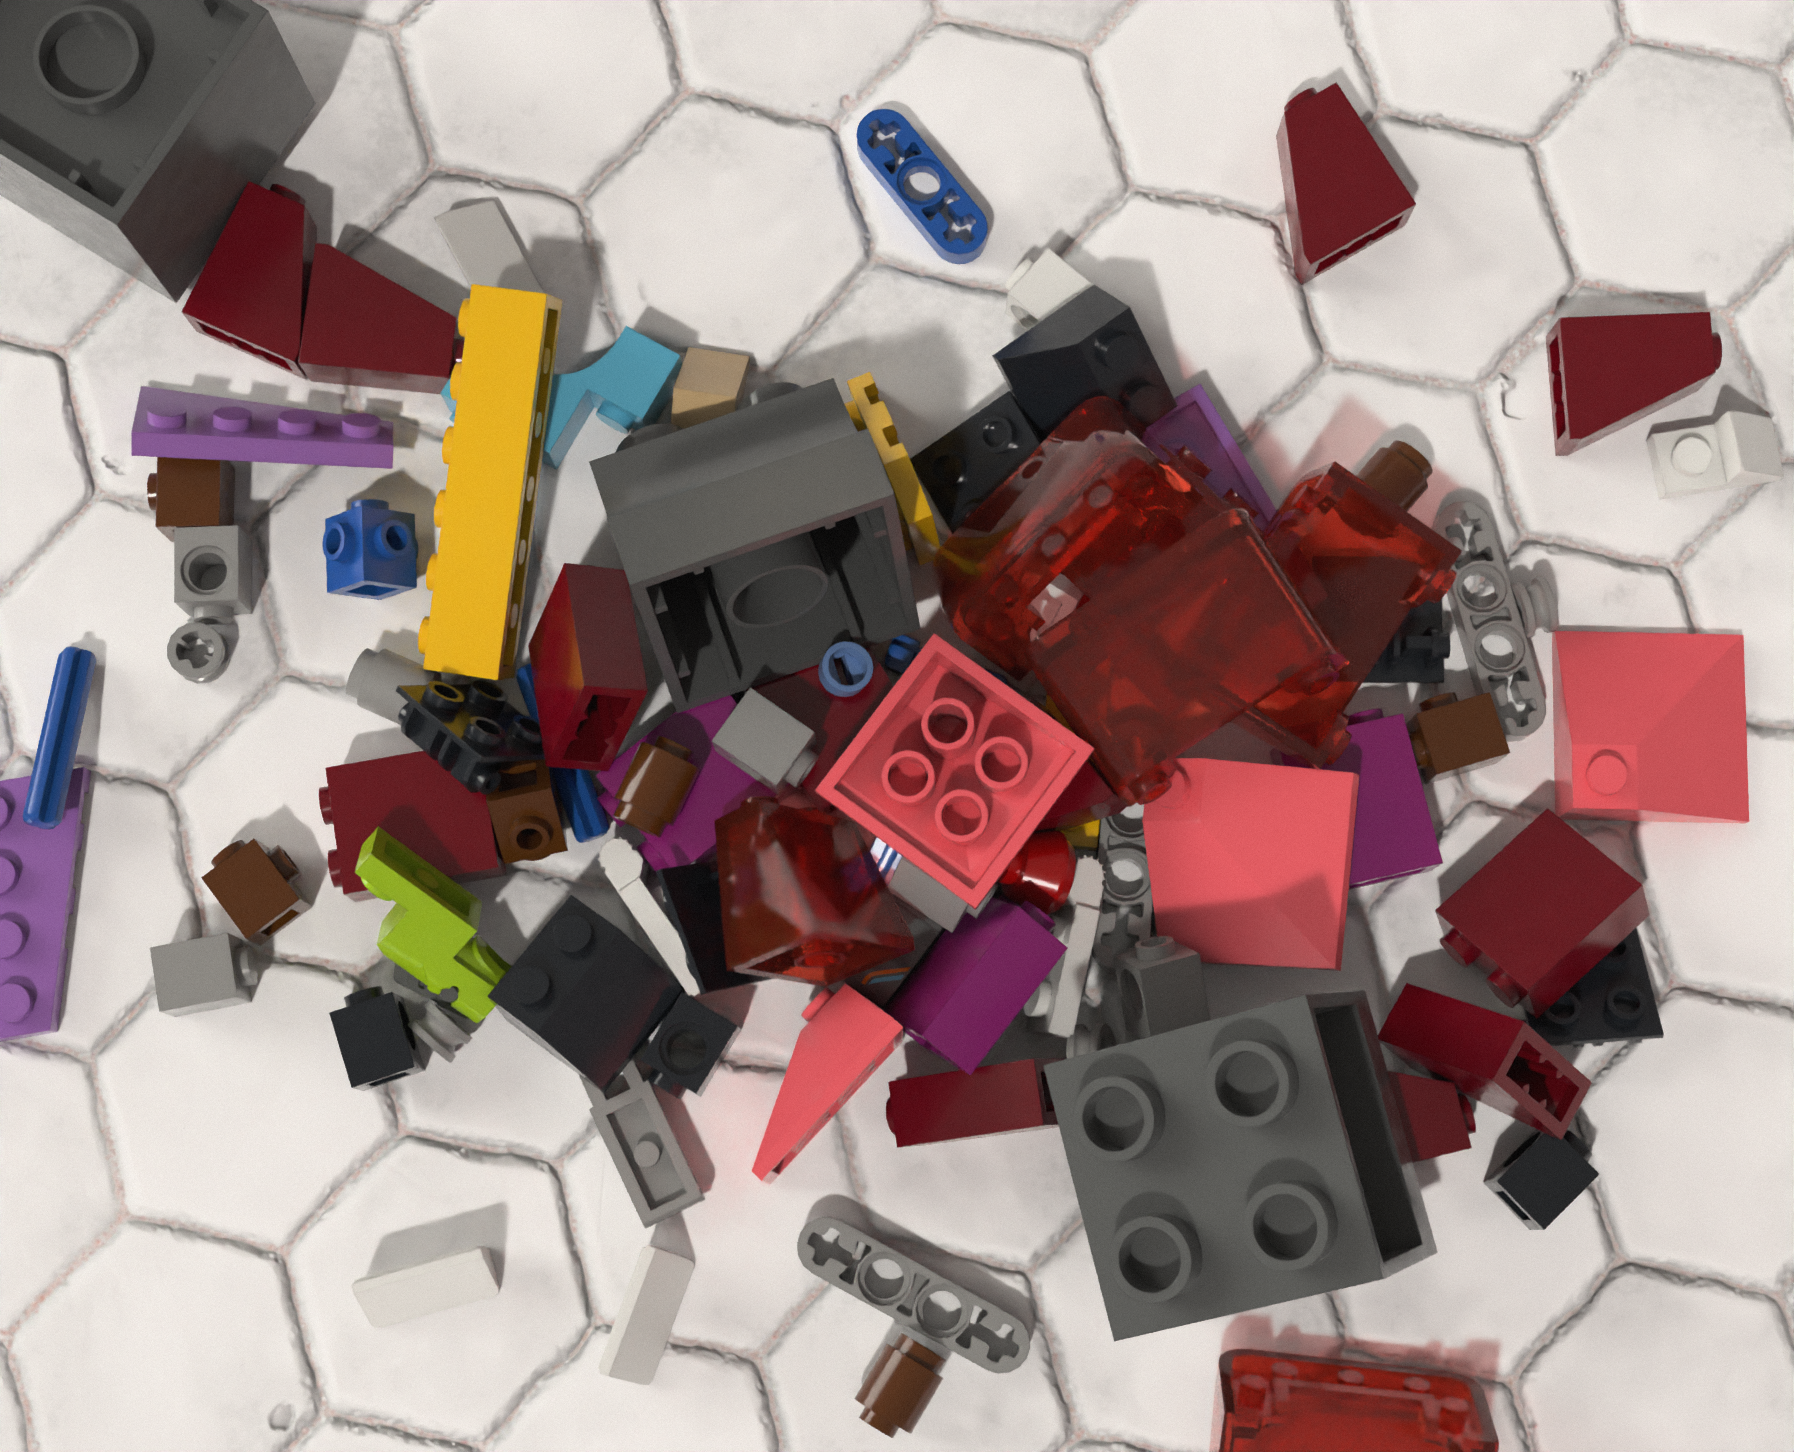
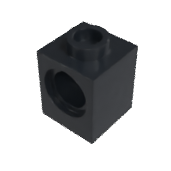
M382 986L371 987L344 997L345 1008L329 1012L351 1088L366 1091L425 1071L414 1032L408 1026L410 1018L402 996L393 992L384 994Z
M682 992L640 1059L654 1068L647 1080L680 1100L687 1089L701 1097L741 1032V1029L736 1024ZM695 1033L700 1035L705 1041L706 1052L703 1060L695 1067L688 1069L675 1066L670 1055L674 1040L682 1034Z
M1536 1129L1483 1183L1529 1230H1545L1599 1173L1587 1162L1592 1156L1591 1151L1570 1130L1567 1129L1562 1140Z

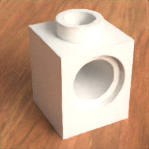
M1047 248L1035 263L1029 258L1025 259L1007 280L1005 288L1009 292L1007 293L1005 313L1028 331L1093 286V284L1052 250Z

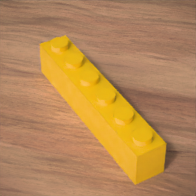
M472 284L470 299L465 298L460 306L458 330L460 336L465 337L462 363L457 362L454 365L450 380V395L452 400L457 401L454 426H449L446 429L442 444L444 464H449L446 490L439 491L434 507V523L437 528H441L438 553L431 555L426 571L427 589L433 591L430 616L423 618L418 634L419 652L425 654L423 665L425 670L492 680L510 679L515 676L563 302L562 299L552 295Z

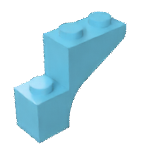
M626 326L612 348L591 366L574 373L553 374L542 462L556 470L558 469L594 407L598 409L596 416L602 422L624 434H628L631 428L638 430L656 424L673 395V387L682 366L681 355ZM450 378L440 394L450 412H452L449 419L454 423L457 401L452 400L450 395Z

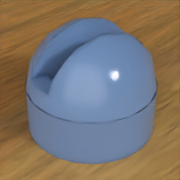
M836 643L826 651L820 660L818 667L819 681L826 691L837 697L856 695L863 690L872 677V659L869 653L856 643ZM841 658L842 669L848 685L841 684L833 659Z

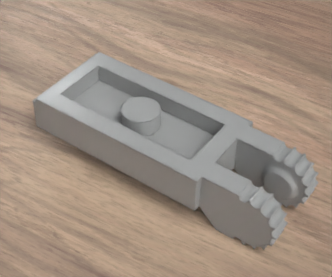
M633 1057L622 1071L630 1089L613 1098L608 1099L606 1092H601L580 1075L579 1078L593 1105L589 1111L644 1228L647 1229L706 1199L651 1082L644 1080L639 1066Z

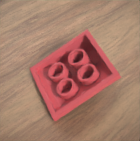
M1555 631L1552 633L1555 815L1562 820L1739 824L1749 822L1744 635Z
M934 633L816 788L815 792L976 910L1092 755L1095 748Z
M1149 758L1142 823L1157 936L1172 937L1175 942L1198 952L1201 964L1341 971L1359 775L1353 772L1208 758Z
M846 983L836 994L826 987L801 1014L808 1024L800 1031L751 1170L765 1183L771 1184L903 1042V1027L893 1017Z

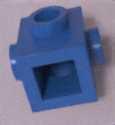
M364 499L352 502L350 510L325 519L322 547L326 557L327 593L382 600L417 588L416 561L419 548L415 538V514L389 510V503L383 500Z

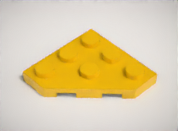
M868 372L848 380L847 384L852 401L845 403L846 409L858 432L869 429L895 494L905 550H914L919 565L943 557L932 512L903 442L899 443L898 433L883 400L880 401L878 397L879 392L871 373Z

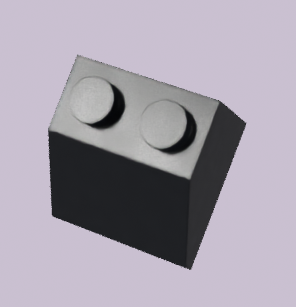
M1095 284L992 355L1010 391L1048 456L1128 442L1178 406L1131 308Z
M570 895L487 997L507 1022L598 1090L605 1093L667 1016L680 994L686 991L683 986L620 929L573 895Z

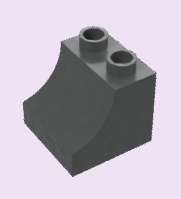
M834 378L805 388L789 382L763 386L748 394L739 403L735 412L685 429L667 423L643 427L624 438L618 445L615 453L589 461L624 571L677 713L818 665L826 651L836 643L853 642L863 648H867L921 629L894 491L869 429L857 431Z

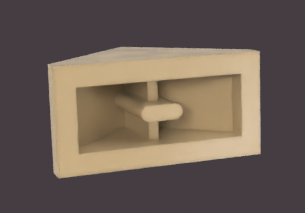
M688 347L673 387L671 424L685 429L735 412L739 403L744 399L750 356Z

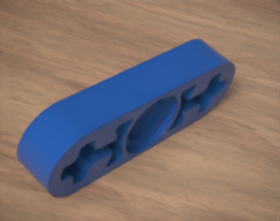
M877 109L864 116L858 125L856 133L857 152L863 164L943 260L952 264H966L977 259L986 246L988 230L986 217L903 115L891 109ZM878 130L884 136H888L893 132L896 133L895 150L903 159V162L894 174L890 172L895 170V157L887 147L881 145L876 149L872 148L873 133ZM915 173H928L938 181L940 188L933 198L919 201L911 198L906 193L904 184ZM949 199L954 201L948 204V216L960 228L967 224L972 226L970 231L971 242L967 244L960 238H956L951 242L947 240L949 225L940 211ZM934 216L932 220L928 219V217Z

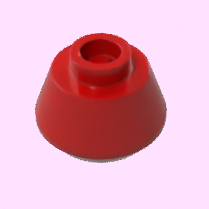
M1052 830L1033 833L997 881L1002 885L1003 894L1020 906L1024 901H1028L1046 915L1058 911L1065 903L1073 884L1076 869L1074 847L1060 831Z

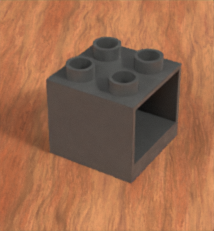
M0 0V195L177 303L211 255L248 181L260 185L316 104L269 11L252 0Z
M1365 990L1305 994L1043 1065L1114 1342L1382 1280L1438 1253Z

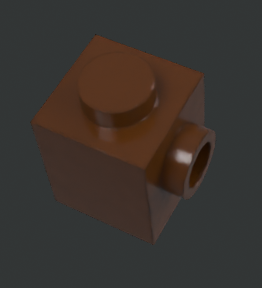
M157 457V473H150L147 481L149 507L152 511H156L155 527L171 542H174V528L234 525V466L228 460Z
M1455 692L1429 698L1418 704L1421 712L1416 713L1406 723L1417 768L1421 771L1425 784L1496 764L1510 753L1490 692L1458 701Z
M545 759L502 762L498 773L501 775L500 784L492 793L486 795V803L504 864L522 860L537 861L551 854L568 851L565 814L552 767L546 766Z
M255 838L247 844L243 840L236 841L221 850L211 861L214 868L201 877L244 937L260 946L312 908V905L294 882L302 876V873L287 852L280 845L270 850L268 846Z

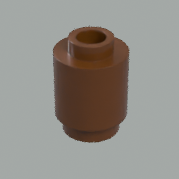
M1396 440L1388 448H1379L1341 492V499L1346 506L1343 509L1344 516L1355 528L1365 534L1371 535L1374 531L1381 534H1389L1428 489L1427 479L1433 473L1430 463L1418 450L1403 441Z
M662 736L657 737L654 746L640 742L614 797L619 804L613 817L647 834L661 838L666 825L674 826L700 771L699 768L689 763L694 752Z
M901 1332L893 1346L885 1345L854 1398L865 1406L859 1418L891 1438H894L899 1428L912 1434L943 1380V1377L938 1374L946 1359Z

